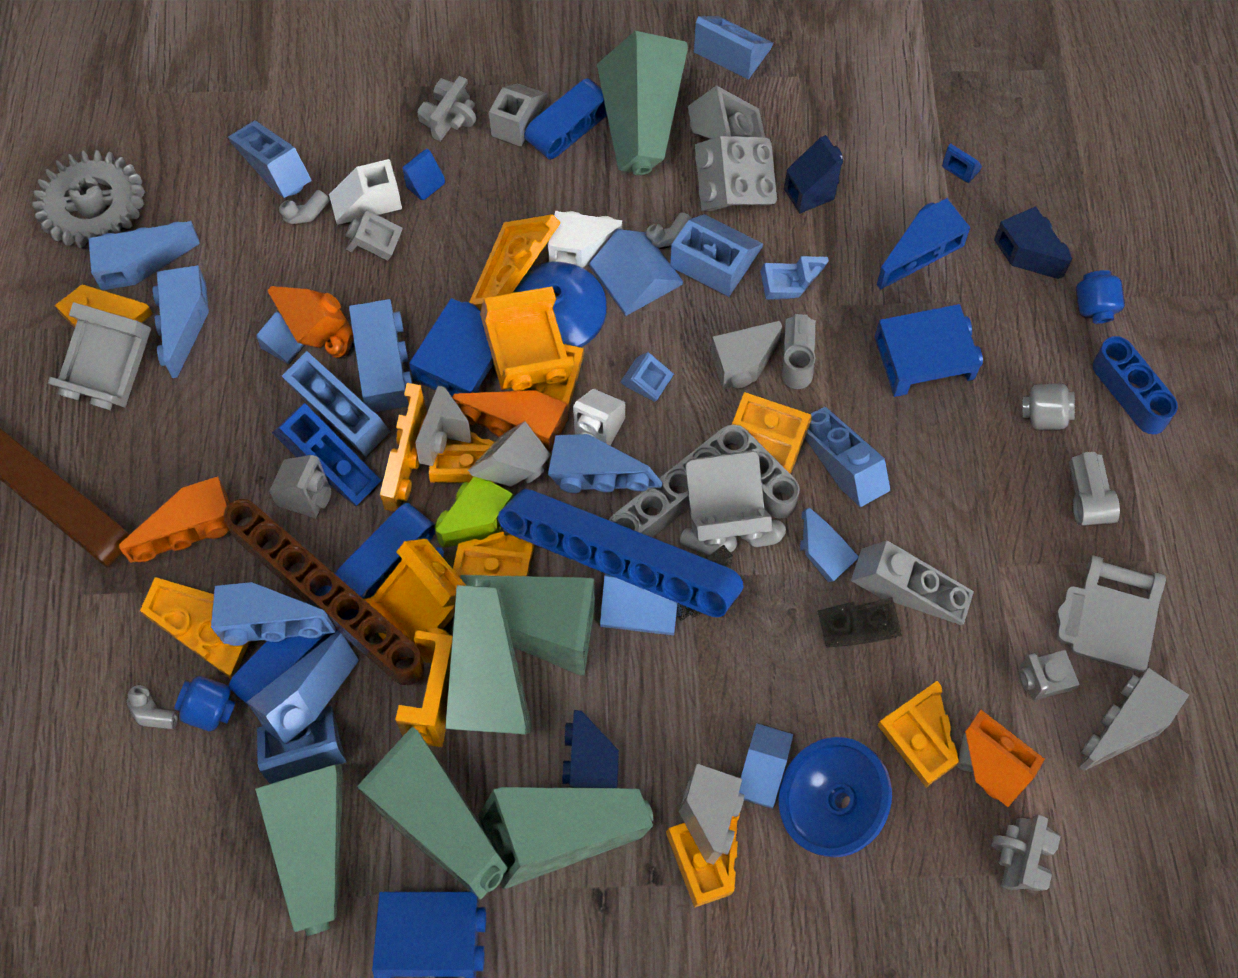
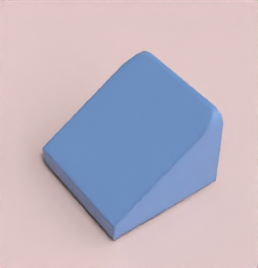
M277 311L257 334V340L261 349L287 364L293 360L304 346V344L297 343L282 315Z
M647 352L634 360L622 378L621 383L655 402L674 373Z

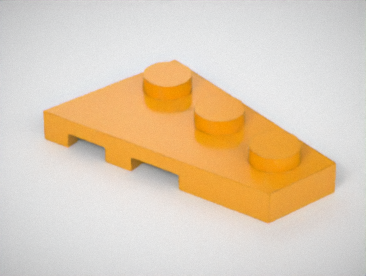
M553 214L504 222L469 303H472L481 311L484 298L513 293L561 222Z
M412 383L406 384L404 396L407 397L409 403L407 415H399L397 421L396 441L399 448H393L390 451L380 492L384 509L394 512L401 506L402 501H407L410 496L412 481L409 478L412 469H417L420 464L415 442L427 414L421 385Z
M155 577L140 609L141 613L232 679L240 667L250 641L240 646L224 644L213 631L211 621L214 594Z

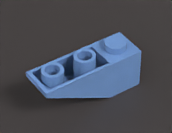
M191 221L173 222L169 225L152 228L142 227L134 231L116 234L106 233L102 236L89 238L91 273L101 290L136 285L199 245V238Z
M198 265L157 271L158 285L153 286L154 301L156 306L160 308V315H155V325L158 335L162 336V345L157 346L158 359L161 366L167 367L172 378L178 377L209 313L207 286Z
M827 407L811 413L812 420L805 439L839 488L859 507H862L891 491L886 462L883 456Z
M589 434L555 435L548 475L565 492L579 493L581 490L588 489L612 492L614 489L625 488L634 491H646L648 488H662V481L648 465Z
M253 582L215 586L211 628L224 644L240 646L248 641L265 640L279 642L287 637L317 638L322 634L335 633V626L324 610Z

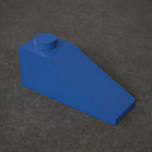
M948 198L936 204L933 202L929 203L919 211L881 267L877 286L880 290L965 245L970 226Z
M306 403L296 408L272 432L295 457L317 456L328 484L354 506H357L382 481Z

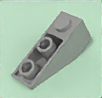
M887 540L861 549L851 578L853 583L879 598L959 625L965 623L974 593L971 589Z
M1150 668L1140 678L1133 674L1120 692L1126 697L1120 707L1113 704L1100 723L1105 725L1106 728L1100 737L1093 734L1081 750V753L1086 758L1079 768L1085 771L1158 736L1171 724L1189 694Z

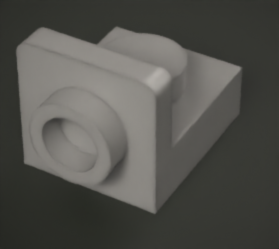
M366 210L359 220L352 219L345 234L346 237L350 238L346 250L353 252L356 246H359L388 261L393 254L403 228Z
M1066 650L1037 657L1033 653L1027 655L1020 665V682L1026 691H1030L1033 701L1076 690L1080 685Z

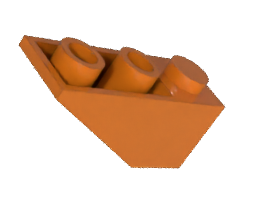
M536 390L454 394L452 397L470 425L477 423L487 427L498 437L526 421L549 453L553 450L555 435L562 433L568 421L567 403Z
M217 476L181 488L119 544V547L130 563L135 561L146 562L155 558L157 554L169 550H183L190 547L194 542L206 538L217 539L226 535L230 530L224 521L223 515L229 500L219 477Z

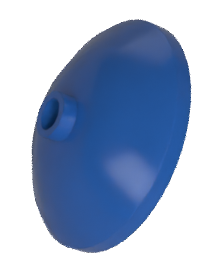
M545 262L530 267L513 293L553 287L554 293L560 294L556 297L553 311L563 344L580 348L585 346L599 333L606 318V296L601 284L584 268L567 262Z
M831 737L816 741L799 752L786 769L779 790L780 816L788 834L804 849L824 857L851 855L870 844L884 827L892 803L891 781L882 760L864 744L843 737ZM849 796V805L842 809V800Z

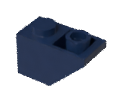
M826 135L820 137L787 169L784 190L799 214L835 199L843 156L837 146H833Z
M1036 206L1000 222L994 241L1011 266L1056 279L1064 277L1072 260L1070 250L1065 243L1059 240L1048 218L1042 216Z
M574 710L573 723L566 722L565 746H572L571 761H563L562 784H569V788H618L619 750L581 710Z

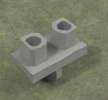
M459 76L455 82L440 78L433 91L434 99L440 101L438 106L426 101L419 107L417 112L419 122L431 128L432 138L441 142L451 127L458 130L461 125L471 127L475 123L476 115L472 110L475 103L470 100V96L465 89L468 79Z
M1039 814L1034 815V818L1031 819L1017 818L1015 826L1008 825L1006 836L998 835L993 837L991 846L1001 852L999 864L1005 866L1001 883L1002 887L1008 890L1029 889L1034 891H1042L1049 888L1052 874L1049 869L1038 865L1040 854L1045 856L1054 855L1058 850L1061 836L1047 827L1048 818Z

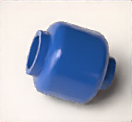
M1109 270L1087 273L1083 275V280L1076 286L1079 313L1083 317L1093 318V323L1095 324L1113 321L1114 314L1122 311L1125 306L1122 281L1117 276L1111 275Z
M196 676L192 682L185 680L174 709L180 711L179 719L183 723L206 731H214L220 722L228 724L236 702L229 700L231 691L226 684L203 676Z

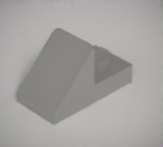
M438 386L415 442L419 463L429 466L434 465L438 453L442 454L444 452L447 439L466 443L471 442L467 418L447 389L442 386Z

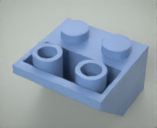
M703 214L689 219L672 243L670 266L730 297L762 249L763 243Z

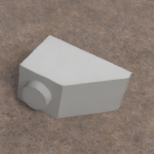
M780 321L712 337L711 356L722 389L730 387L736 389L744 388L757 381L779 344L782 329Z
M526 421L501 435L468 471L474 477L512 487L522 480L530 483L544 472L542 465L551 454Z

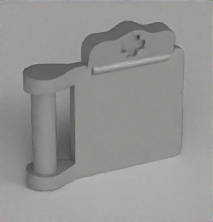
M1091 555L1087 565L1084 587H1070L1065 593L1063 604L1056 613L1058 624L1057 640L1063 644L1072 645L1071 651L1076 655L1133 671L1144 672L1148 667L1158 608L1166 576L1153 572L1151 576L1104 563L1102 557ZM1103 577L1148 590L1147 598L1097 585L1098 579Z

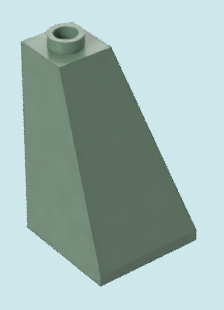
M635 30L597 63L618 170L633 172L634 175H645L650 173L653 167L664 160L688 50L687 42Z
M460 576L466 585L467 579L491 580L490 587L500 590L514 648L577 675L585 676L595 610L594 578Z
M467 579V586L457 585L445 729L512 734L530 733L532 727L501 592L497 588L490 587L491 580Z
M412 726L361 781L357 788L385 821L481 900L487 892L494 890L500 884L503 874L508 868L441 762L418 730Z
M342 764L325 767L255 789L293 930L297 932L305 929L306 936L330 929L329 921L335 920L338 916L343 792Z
M500 787L493 789L478 814L483 830L508 868L501 880L503 889L641 839L653 827V812L648 801L643 800L639 789Z

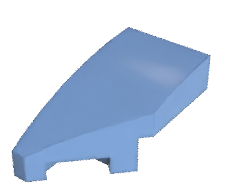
M801 256L797 264L764 263L760 272L765 298H799L829 262L828 257Z
M810 507L806 508L802 512L801 518L804 519L803 540L800 541V551H805V555L827 582L835 581L858 559V555L825 520Z

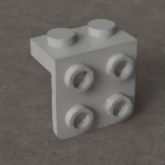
M718 136L695 144L701 211H714L732 205H772L776 203L777 192L770 139L763 137Z
M754 451L693 458L685 463L692 532L698 541H704V544L715 545L726 542V537L740 536L741 539H757L763 536V532L773 531L771 515L764 509L759 456Z

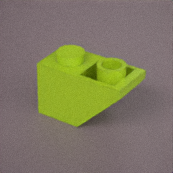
M473 477L470 482H464L456 494L454 505L449 511H443L435 524L439 545L447 548L473 539L482 540L491 534L499 533L502 527L498 521V514L513 498V494L489 480Z

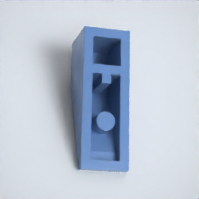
M254 120L228 136L233 146L268 186L283 198L297 194L303 189L304 185L312 181L295 147Z
M336 631L248 700L247 703L265 730L286 744L317 719L359 660L345 637L339 631Z

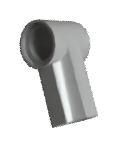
M795 314L793 317L785 320L782 380L785 385L793 389L807 387L813 378L816 360V320L809 318L808 315ZM797 365H798V366H802V367H804V368H796V367H794V366H797Z
M1085 452L1072 457L1069 461L1075 490L1073 512L1077 525L1118 522L1120 514L1119 499L1115 491H1110L1102 455H1098L1096 452Z

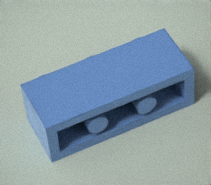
M391 299L349 306L364 403L373 412L408 407V399L404 396L406 384L412 383L410 371L404 372L402 363L409 362L405 341L399 342L398 333L404 332L400 311L393 312Z
M308 351L282 375L283 379L304 401L365 457L390 433L382 419Z

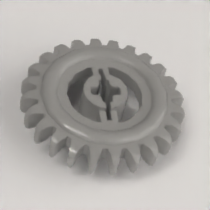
M82 150V159L79 163L71 154H68L69 167L62 165L60 161L56 160L59 170L58 174L46 169V174L51 182L38 179V184L43 191H33L37 201H34L32 206L36 211L35 218L37 222L41 224L42 230L45 233L51 235L53 240H63V243L67 246L76 242L77 246L82 248L89 242V238L102 236L106 233H122V228L130 229L133 226L130 219H138L140 216L137 209L143 207L144 201L142 197L145 194L144 188L141 186L142 179L136 173L133 165H127L123 157L115 160L111 152L107 153L105 161H103L101 153L95 150L94 159L90 161L86 152ZM98 183L108 186L110 190L102 191ZM78 211L82 216L91 219H80L72 216L69 212Z

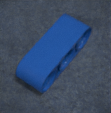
M589 78L579 82L528 125L524 133L525 140L547 159L551 160L559 156L607 116L602 88Z
M1120 336L1107 338L1093 361V370L1143 432L1148 434L1161 433L1177 412L1178 403L1175 397L1127 339ZM1130 383L1136 384L1139 388L1134 387ZM1152 410L1158 411L1161 415L1155 414Z

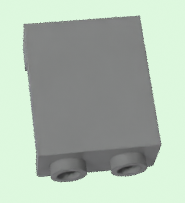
M73 302L69 316L77 319V323L58 379L49 377L48 384L58 387L57 394L79 401L80 395L91 397L89 404L111 410L114 404L126 408L151 328L139 321Z

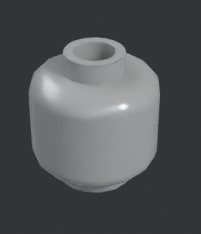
M1062 383L1036 384L1030 390V397H1023V418H1030L1031 425L1036 430L1065 429L1069 424V420H1075V393L1069 392L1068 387Z

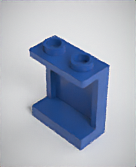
M453 298L449 300L409 363L414 381L433 390H436L438 386L445 387L451 397L459 393H480L479 387L494 362L481 320V311L475 305L469 302H459Z
M960 304L879 320L874 338L894 397L908 394L910 385L960 374H965L967 381L976 378L979 368L983 364V356L980 347L974 345L971 337V321L968 316H964Z
M379 892L372 966L374 978H476V971H484L485 950L484 946H478V932H486V907H479L478 897L472 892Z

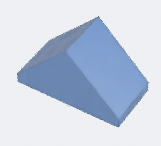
M756 723L741 775L742 782L739 793L745 795V801L773 809L788 759L793 734Z

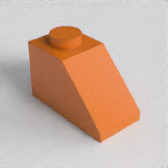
M271 286L267 290L297 343L321 348L347 322L340 310L341 305L339 301L330 293Z
M980 710L965 731L975 781L984 788L990 797L999 800L1009 807L1035 778L1045 758L983 710Z

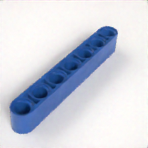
M530 489L520 490L498 514V521L501 527L507 533L711 617H722L744 588L741 577L728 567Z
M405 503L334 574L363 599L370 598L401 562L402 558L396 551L403 542L419 539L430 541L435 534V524L410 503ZM320 587L315 592V595H326L331 590V587ZM355 609L348 610L342 615L341 619H353L359 611ZM334 633L322 634L317 638L297 636L287 637L279 642L267 641L236 672L229 683L230 690L248 705V700Z

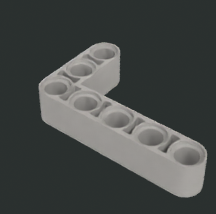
M735 424L727 425L661 476L659 479L662 481V488H648L646 491H642L613 514L609 521L653 538L689 509L688 490L678 494L674 493L671 488L682 486L687 489L685 463L693 458L754 451L759 456L760 469L765 472L761 475L764 509L775 518H787L792 515L796 508L800 488L796 479L746 429ZM733 443L738 445L740 449L730 450L725 445ZM785 493L790 499L778 500L774 494ZM653 507L657 508L660 513L651 516L645 514L643 510Z

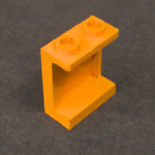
M553 287L484 298L480 316L501 390L512 388L514 391H521L541 382L557 384L565 381L570 376L575 363L573 357H567L553 311L556 301Z
M427 539L404 541L396 551L402 558L401 562L372 597L364 599L415 645V631L426 632L428 628L443 630L455 613L457 585L467 586ZM378 633L384 641L386 634Z
M428 628L426 632L415 631L414 641L420 651L423 662L432 663L422 708L398 705L395 721L402 736L413 726L428 745L443 747L446 732L453 636L449 635L447 631L438 628Z

